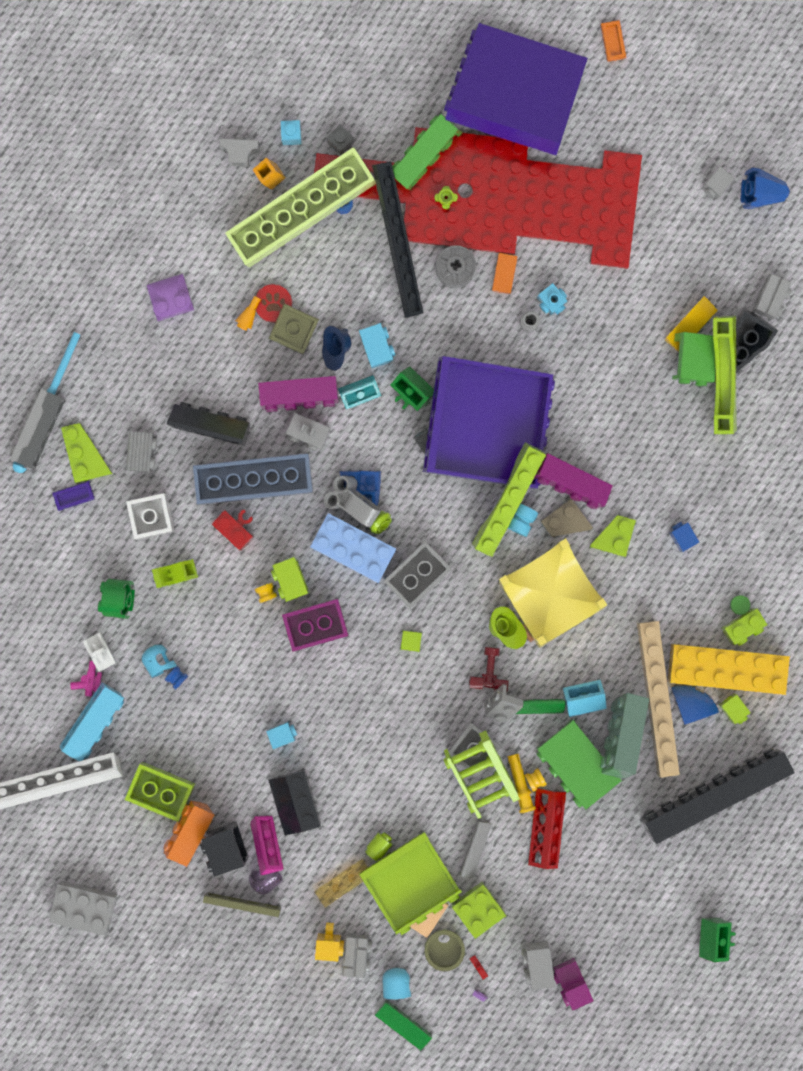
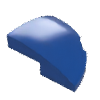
M340 471V476L354 477L357 481L356 490L378 506L381 471Z
M686 685L671 687L684 725L719 713L715 702L710 696L696 690L695 687Z

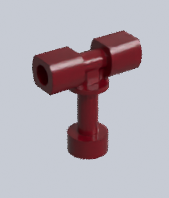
M485 647L484 655H488L486 674H482V677L470 676L469 688L483 689L485 687L493 688L495 691L504 684L507 685L506 692H508L509 680L497 679V675H493L495 656H499L500 648Z

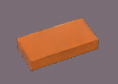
M620 20L601 23L607 62L626 59Z
M498 254L492 287L493 292L511 294L518 256Z

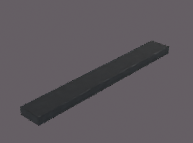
M392 162L372 165L404 317L409 318L423 314V308Z

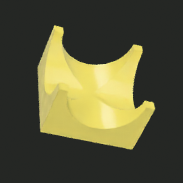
M566 538L531 563L499 579L500 586L539 648L607 606L605 600L597 593L584 574Z

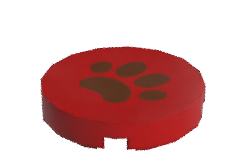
M266 285L256 294V297L261 299L256 312L266 322L275 323L283 304L285 303L291 307L293 304L289 292L280 285Z

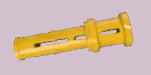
M519 753L507 756L513 781L520 800H518L519 813L533 811L536 807L533 806L530 795L532 792L526 784Z

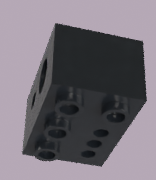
M237 821L207 831L201 839L200 847L202 853L207 854L209 860L206 862L208 871L210 873L213 872L214 877L244 867L249 859Z

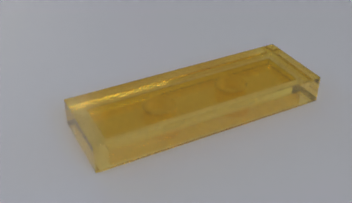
M363 859L314 891L324 907H327L363 882L358 874L368 868Z

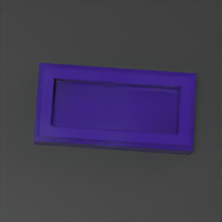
M90 481L52 493L58 511L95 500Z

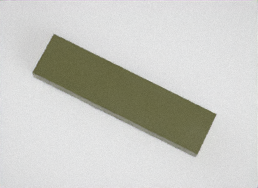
M209 892L204 895L203 903L279 917L281 912V906Z

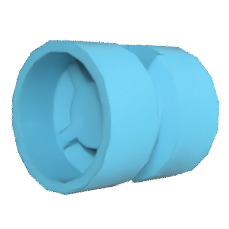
M520 503L508 529L527 537L531 530L529 523H533L539 513Z

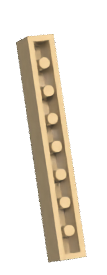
M659 621L637 623L646 695L649 698L648 710L657 775L660 778L680 775Z

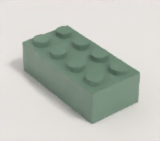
M626 693L612 702V719L609 720L607 726L609 735L604 742V749L606 751L600 764L602 774L621 779L636 774L649 698Z

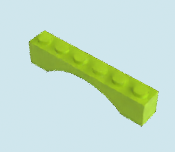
M716 316L713 318L716 363L714 434H734L737 431L736 316Z
M526 442L524 443L500 499L472 542L476 550L493 557L546 456L542 450Z

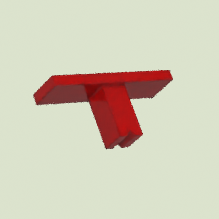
M475 955L471 957L470 961L484 980L488 977V974Z

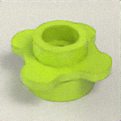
M444 186L440 193L435 195V201L440 202L443 209H449L450 204L458 199L457 194H453L448 186Z

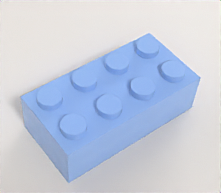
M329 513L310 548L377 583L380 582L396 551V548Z

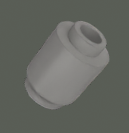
M534 311L525 312L520 319V327L525 332H534L540 324V317ZM531 320L533 325H528L526 321Z

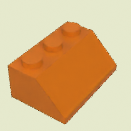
M190 801L189 805L184 807L180 822H177L173 827L172 837L164 844L163 853L166 858L183 866H188L215 816L207 804Z

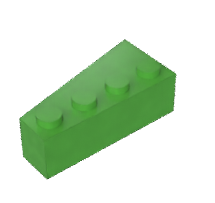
M440 114L438 117L436 115L429 124L431 126L428 130H423L416 138L418 140L414 146L410 145L404 152L406 156L401 161H396L392 166L395 179L406 189L411 190L428 171L426 167L428 165L432 166L439 159V152L447 150L452 145V138L455 135L459 137L463 133L454 123L445 120L446 116Z

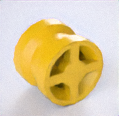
M273 583L254 589L259 595V603L278 597L272 589Z
M538 768L531 774H525L533 792L538 787L547 785Z

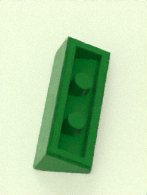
M523 700V707L516 714L564 713L565 700Z
M388 1000L383 1003L375 1014L378 1019L420 1051L432 1039V1034Z

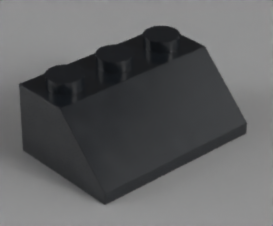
M305 769L268 780L284 835L302 833L321 827L320 817Z

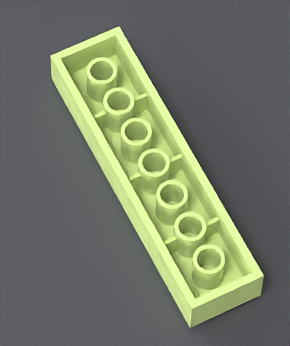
M353 147L225 234L244 264L250 268L375 185V179Z

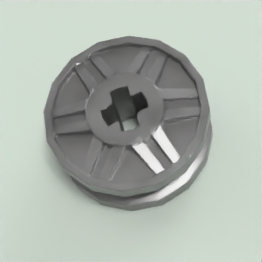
M462 246L445 248L439 254L436 261L438 279L450 288H460L467 285L472 280L476 270V261L473 254ZM454 263H458V267L461 268H458L457 271H455L451 266H453Z

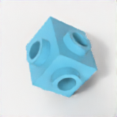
M553 283L537 296L538 301L541 303L539 306L545 314L549 313L552 315L556 313L558 315L566 308L564 305L567 302V295L561 288L557 289Z

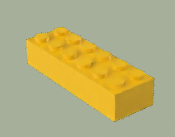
M671 644L667 682L786 695L790 656Z

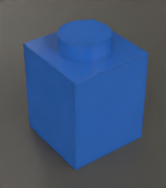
M681 521L672 526L673 530L669 532L680 552H684L700 543L689 523L683 524Z

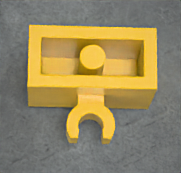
M326 922L325 934L318 933L315 960L338 962L339 956H343L344 940H341V935L333 934L334 923Z

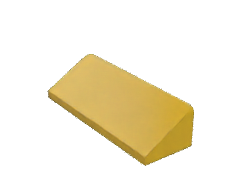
M703 296L669 333L665 341L679 352L680 342L674 341L675 334L681 332L697 334L718 310Z

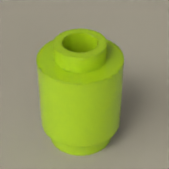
M378 832L366 846L365 853L375 861L379 858L382 859L393 845L391 842L392 838L385 832L382 834Z

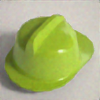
M498 607L492 612L489 621V630L492 635L499 638L508 648L519 649L523 647L527 640V633L512 610L507 607Z

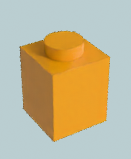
M267 157L252 169L259 181L271 190L286 178L278 165Z

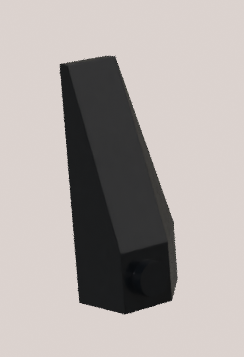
M743 308L736 320V374L759 353L768 348L778 332V329Z

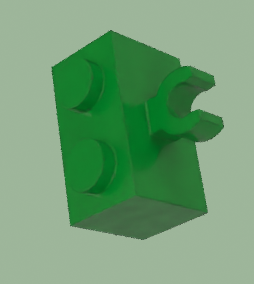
M410 366L401 371L390 384L400 394L395 398V402H398L400 399L404 400L405 404L402 409L411 405L416 411H419L433 398L434 389Z
M717 917L701 918L699 957L714 963L729 961L730 947L735 945L734 942L730 941L731 936L736 935L735 932L731 931L732 922Z

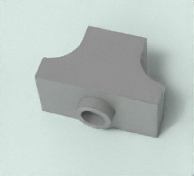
M234 137V139L220 138V148L228 153V163L230 166L249 167L250 157L254 153L259 152L260 145L257 140H246L245 137Z

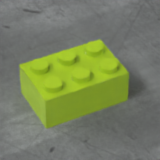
M141 762L125 800L179 822L182 818V811L188 804L196 783L148 763Z

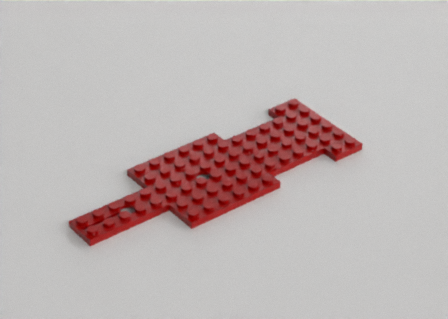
M415 127L413 146L418 141L416 139L423 130L427 131V128ZM462 133L459 137L455 135L452 138V145L447 150L439 152V159L432 166L428 165L426 167L428 171L411 190L406 189L395 179L400 203H406L404 223L408 242L446 247L462 246L470 250L515 255L517 236L592 245L590 264L624 269L629 268L642 155L604 150L602 169L527 160L528 146L500 137ZM316 153L314 173L340 156ZM362 159L370 172H373L372 165L386 162ZM376 184L358 195L357 198L379 200ZM469 184L473 190L472 195L468 198L461 197L458 194V187L460 185ZM444 186H448L453 194L458 196L457 201L452 202L449 209H443L442 204L435 201V195L439 194Z

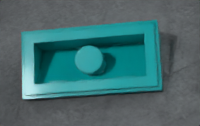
M374 375L338 388L346 410L381 396Z

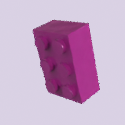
M339 599L282 615L292 652L349 636Z

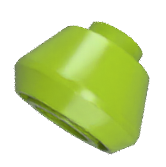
M381 510L373 525L369 527L371 533L380 534L384 532L391 523V515Z

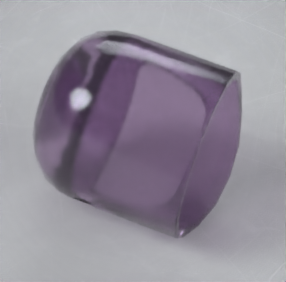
M253 870L249 875L251 887L261 895L269 894L283 882V877L279 871L274 874H267L266 878L262 881L259 879L260 871Z

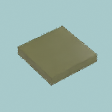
M284 303L268 339L300 354H304L319 319Z

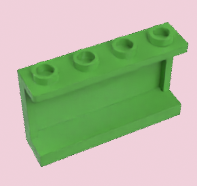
M572 719L541 746L536 747L539 751L536 755L543 763L545 761L549 763L551 767L548 770L555 778L557 776L561 778L563 782L560 785L567 793L569 791L575 796L573 801L579 808L583 806L585 810L588 809L622 781L620 778L602 774V768L600 767L602 755Z

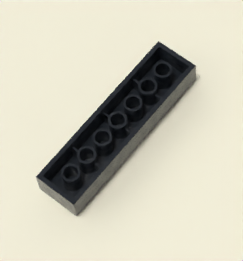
M770 748L764 751L763 756L758 759L757 757H752L746 761V765L742 767L737 765L729 769L730 773L724 776L720 774L713 777V782L707 785L702 783L695 787V791L680 794L677 796L678 800L674 802L669 800L661 804L660 809L656 811L652 809L645 812L641 821L649 837L655 844H658L794 774L795 772L785 752Z

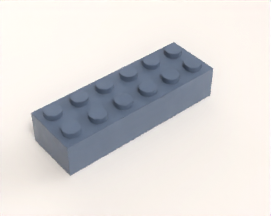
M309 454L193 466L196 502L198 505L313 493Z

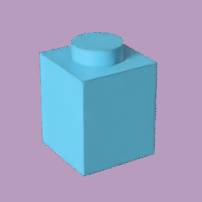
M300 120L281 121V140L283 145H302Z
M289 722L266 731L273 749L296 740V729Z

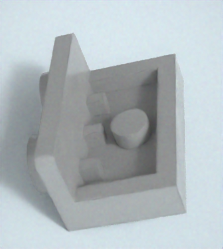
M502 684L489 698H486L484 702V708L486 709L485 717L495 719L497 722L506 723L523 707V700L506 695L507 685Z

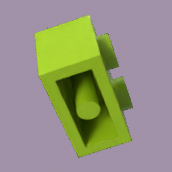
M753 608L721 629L731 645L737 644L740 646L748 641L747 637L752 634L756 636L762 633L764 627L768 624L758 608Z

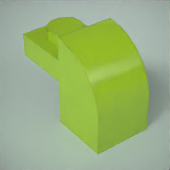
M193 559L152 569L156 588L167 587L198 578Z

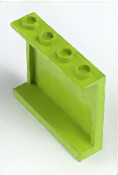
M422 832L358 873L396 935L407 933L411 930L410 926L415 922L417 925L427 919L426 915L431 912L434 914L444 908L443 904L448 901L450 903L460 898L459 894L462 893L428 840L429 838L425 832Z

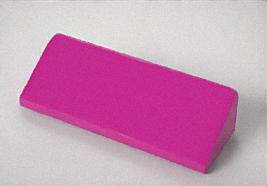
M255 816L250 825L260 874L266 875L281 871L284 868L273 816Z

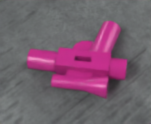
M89 660L87 675H83L79 682H71V690L85 689V696L92 697L93 691L96 692L101 684L102 672H97L96 676V666L92 660Z

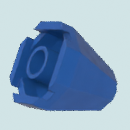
M760 168L746 170L744 175L747 176V179L741 182L740 196L741 203H745L743 205L744 209H755L784 202L788 198L790 190L785 181Z

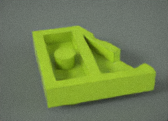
M617 515L590 544V547L626 557L636 520Z

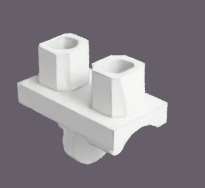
M101 632L83 641L98 672L117 663Z

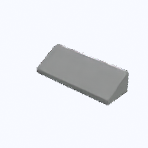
M480 819L477 821L460 870L461 877H474L492 825L491 823Z

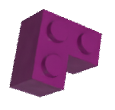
M575 958L553 967L555 973H553L556 984L560 983L563 988L560 993L566 1007L571 1006L572 1011L594 1001Z

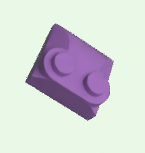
M183 274L147 285L157 321L194 310Z

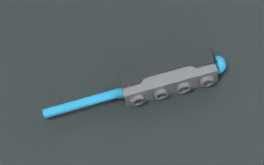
M73 332L50 388L47 391L41 389L40 392L35 394L33 399L35 404L32 410H29L26 414L25 420L27 422L18 432L17 437L19 440L17 444H14L11 448L10 460L14 461L12 467L17 473L25 472L27 469L24 466L35 470L63 407L65 399L56 396L55 393L80 338L78 333Z

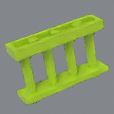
M486 730L479 733L481 741L478 745L455 756H451L448 749H445L446 758L443 759L447 769H452L469 801L467 806L471 814L475 812L478 819L481 818L480 807L501 797L510 796L513 802L520 800L517 789ZM482 751L483 753L487 751L489 756L486 757V760L459 772L456 763ZM489 766L491 768L495 767L496 771L493 775L470 786L466 785L464 778ZM494 782H503L504 786H502V789L477 801L474 800L471 794Z

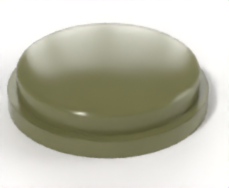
M439 930L427 939L424 949L425 957L434 969L451 971L457 968L463 961L465 946L460 936L455 932ZM441 935H448L450 940L442 943L438 938Z

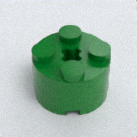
M108 578L106 582L102 581L100 585L102 597L98 603V612H102L104 617L129 619L130 616L127 614L128 611L133 610L135 590H131V585H134L133 581Z

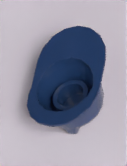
M328 326L324 330L322 356L326 367L330 370L336 371L341 368L345 353L351 348L352 342L348 329Z

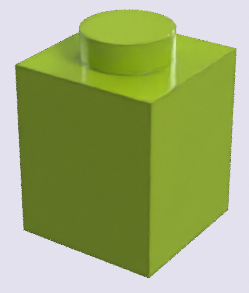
M735 693L718 704L733 724H742L748 719L747 715L751 713Z

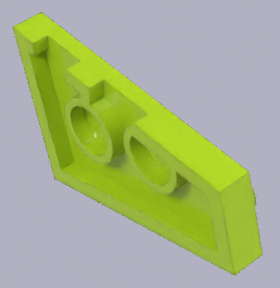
M81 423L61 427L75 483L113 474Z

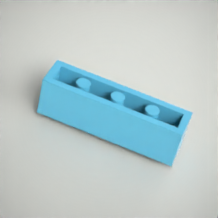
M102 682L60 744L61 751L77 761H83L84 758L87 759L91 754V748L94 743L101 739L105 726L108 727L111 724L115 711L120 710L124 703L122 694Z

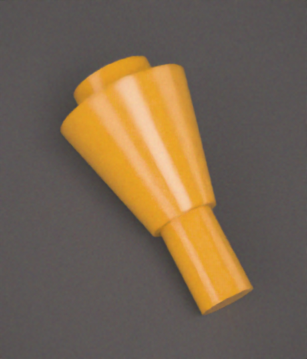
M256 296L253 297L249 307L247 306L235 320L238 322L237 327L245 331L248 328L252 330L255 310L261 299Z

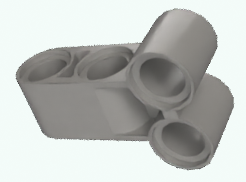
M336 477L333 482L335 491L328 492L324 496L325 506L329 509H343L361 524L371 527L381 509L356 490L357 481L354 477ZM335 496H336V498H337V503H336V504H335V502H334Z

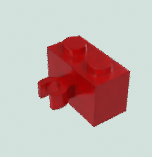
M224 510L212 525L239 551H242L254 538L243 527L245 524L251 523L253 517L251 516L248 520H244L243 514L246 511L242 510L236 520Z

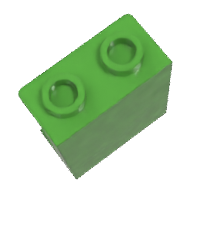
M689 332L676 333L674 341L680 342L677 375H672V380H679V384L695 382V386H707V383L715 382L716 363L713 336Z

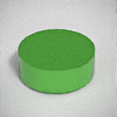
M735 596L730 602V608L735 614L743 615L749 611L750 601L745 596Z

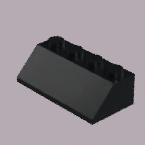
M180 402V405L174 404L167 420V425L171 428L242 446L246 445L251 425L247 422V418L236 416L235 419L229 418L227 413L220 411L217 414L210 413V409L200 406L199 409L191 408V404Z

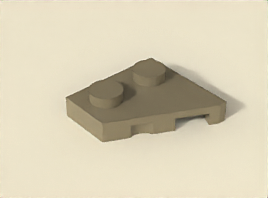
M572 499L540 521L551 537L593 529Z

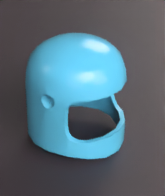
M163 645L151 646L142 654V663L151 678L164 673L163 670L177 666L174 660H168L166 656L167 649ZM159 653L162 654L165 665H160L157 662L156 656Z
M391 968L385 971L382 977L383 997L385 999L411 997L409 988L410 975L405 969Z

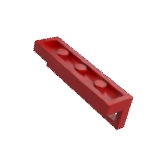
M537 788L528 865L543 869H558L566 792ZM542 794L548 795V803L545 806L542 802ZM542 813H544L546 817V821L543 825L540 822V815ZM540 832L544 836L541 844L538 841V834ZM538 851L542 856L541 863L535 862Z

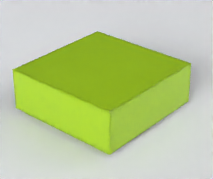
M403 630L401 650L420 652L422 633Z

